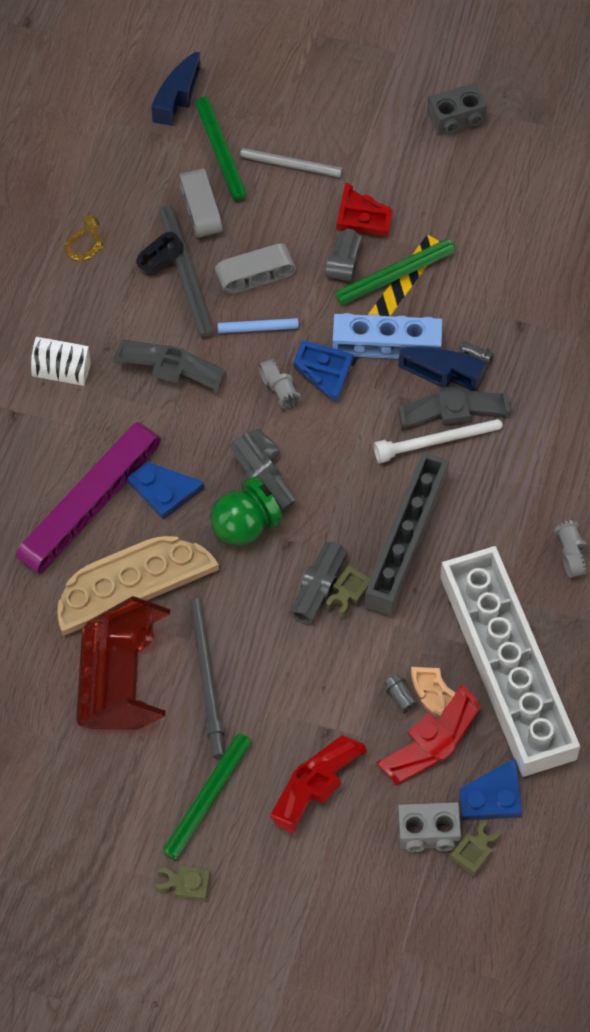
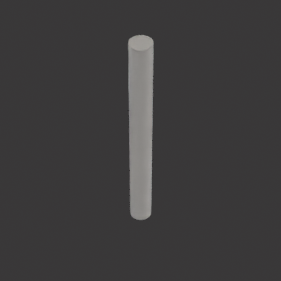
M242 148L240 158L338 178L342 176L343 168L247 148Z

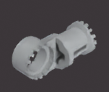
M274 359L258 363L261 378L266 386H270L271 390L276 392L280 408L285 410L291 409V406L294 408L295 405L301 402L302 396L299 392H296L292 384V376L290 374L280 375Z
M574 520L565 521V524L560 523L561 525L554 528L556 536L560 537L563 545L562 552L565 571L569 578L586 574V567L583 568V566H586V564H582V561L585 560L584 558L581 559L583 557L581 553L586 550L587 544L580 537L578 532L579 524Z

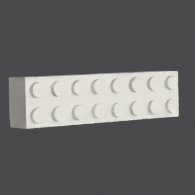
M496 546L442 562L441 581L521 776L525 777L577 760L580 744Z

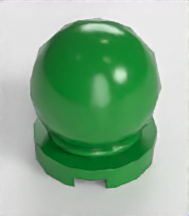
M249 477L242 482V491L233 490L225 493L213 505L210 514L212 530L221 541L229 545L243 546L252 543L261 535L264 525L268 529H274L282 523L279 520L283 518L275 498L272 494L268 497L260 488L263 482L257 477Z

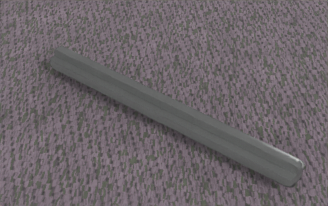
M169 205L161 207L159 212L165 233L174 232L184 244L182 253L174 260L199 336L201 338L211 337L213 335V327L173 207ZM170 242L169 245L170 248H172L173 244L172 242Z

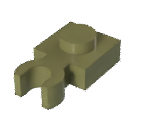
M348 566L334 584L333 592L337 594L331 595L327 599L326 609L330 610L334 604H340L342 607L339 610V617H344L348 612V603L352 602L357 605L363 598L371 578Z
M486 820L479 824L476 837L467 833L450 855V859L473 876L476 875L492 854V849L487 845L495 844L500 836V830L498 829L490 836L483 832L488 824Z
M180 866L179 874H175L169 868H158V875L165 876L169 880L165 884L156 883V891L167 893L173 889L176 890L175 896L177 899L206 902L210 870Z

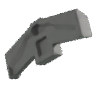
M130 340L121 341L113 361L116 364L122 361L154 366L152 376L166 382L178 384L181 375H185L213 388V392L217 394L225 373V369L192 355L181 348Z
M460 386L442 387L437 394L398 407L402 431L440 416L442 424L447 425L470 422V413L504 416L505 418H510L511 413L507 393L466 391Z

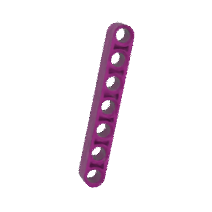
M140 422L134 423L22 542L16 552V558L36 573H43L128 482L127 477L137 471L152 456L160 445L161 437Z

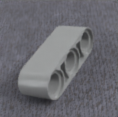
M202 168L178 174L180 188L196 238L223 232L221 218L205 169Z
M281 243L225 259L215 266L216 274L226 294H235L287 278L296 270L287 246Z

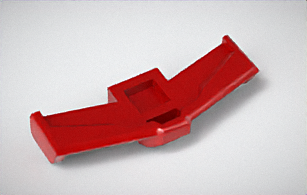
M461 684L438 720L428 712L408 731V736L414 742L384 759L378 760L376 765L395 785H398L434 764L445 761L455 751L456 745L481 709L478 700Z
M341 735L305 763L300 764L291 774L288 784L270 814L274 823L279 828L294 834L296 826L311 799L323 804L341 784L339 777L335 773L357 756L364 755L367 752L365 744Z

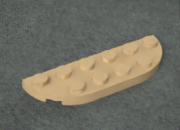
M174 536L148 539L95 561L80 569L66 583V588L58 602L57 611L61 633L65 636L219 570V564L212 554L201 545L179 540L178 537Z

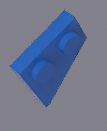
M302 340L294 359V368L329 398L338 402L353 362V354Z
M147 462L127 477L128 484L162 519H165L204 489V483L201 480L151 462Z
M516 760L508 761L459 789L462 821L521 817L522 810Z

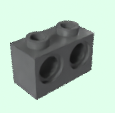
M472 83L428 96L427 113L437 134L441 135L453 133L458 129L468 126H477L485 122L487 104L477 84Z

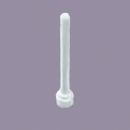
M495 419L397 443L381 440L374 442V452L377 462L380 464L391 461V458L395 457V454L500 430L503 424L501 420Z

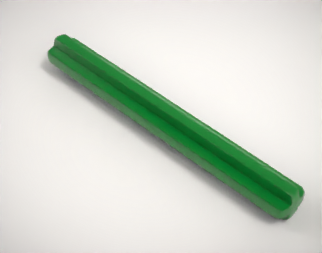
M206 96L198 98L196 100L197 110L231 196L236 202L244 200L246 198V190L210 100Z
M445 239L337 290L336 298L341 305L347 304L454 253V244L450 239Z
M241 733L235 736L164 846V854L169 858L176 860L244 756L251 744L247 736Z

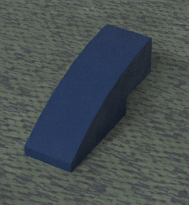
M194 52L184 59L161 85L151 106L154 123L173 126L178 107L189 108L201 70L200 52Z
M402 348L399 352L398 367L440 387H448L450 382H453L470 391H476L485 377L487 362L455 351L437 348Z

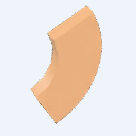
M411 667V681L417 698L431 714L439 718L456 692L447 687L441 677L440 668Z

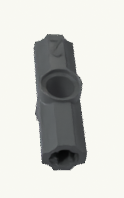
M248 432L235 439L229 445V448L245 468L244 472L248 478L255 476L263 482V485L260 486L261 490L267 497L271 494L273 495L281 512L297 500L281 479V474L267 455L262 453Z
M334 541L325 542L314 565L308 567L301 583V590L290 610V615L296 621L305 625L313 624L324 600L331 596L333 586L337 581V574L347 557V550L341 544Z

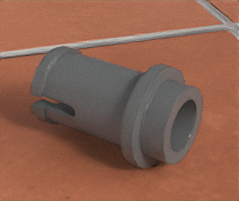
M463 341L459 348L462 351H458V353L487 362L486 368H489L493 361L494 353L490 352L489 348L484 350L466 341Z
M395 674L384 682L386 686L385 691L392 695L401 708L400 710L405 713L413 709L418 702L405 685V678Z

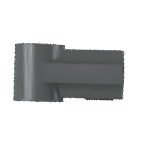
M345 229L339 232L333 254L330 253L327 261L326 277L352 282L357 263L356 257L361 243V235L356 233L355 230Z

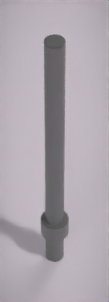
M195 598L190 600V608L208 723L205 725L207 737L211 740L213 758L219 759L225 754L222 740L224 728L223 722L219 721L201 599Z

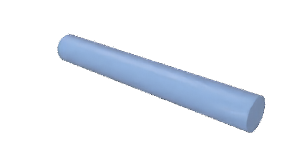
M298 318L218 323V334L299 329Z

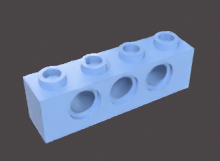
M334 314L332 348L351 353L353 357L399 359V352L402 348L441 349L442 319L432 317H393L376 314Z

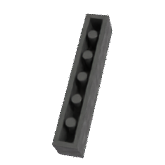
M422 452L365 592V608L392 617L447 479L449 460Z

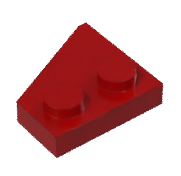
M345 183L336 230L352 229L356 233L388 237L393 210L384 204L377 203L374 198L367 194L364 196L353 190V185Z

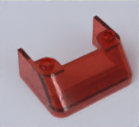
M132 596L86 623L81 636L76 714L79 726L88 729L138 730L166 716V710L148 705L144 701L136 700L138 652L151 644L154 637L153 624L169 616L170 609Z

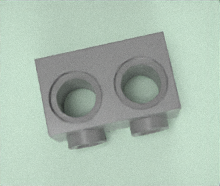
M458 802L398 805L399 849H406L409 852H420L424 848L450 851L459 845L461 832ZM446 824L450 826L451 830L449 832H441L437 829V826ZM411 825H416L420 827L422 831L419 833H410L406 828Z

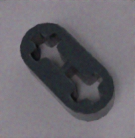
M166 232L140 252L136 260L137 266L144 274L149 276L155 275L182 253L184 244L177 234ZM172 242L173 247L169 249L167 245ZM149 259H151L153 262L151 265H148L147 263Z

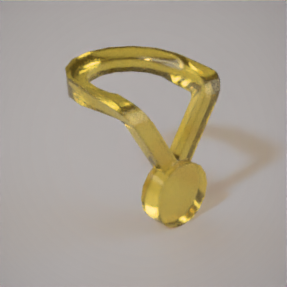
M91 213L83 217L85 226L66 241V254L75 261L89 260L103 248V242L96 230L100 225L99 221ZM90 229L96 241L95 245L85 254L73 252L70 248L71 244L81 234Z

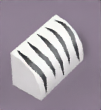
M41 337L35 338L31 360V373L33 377L85 386L91 365L89 346Z

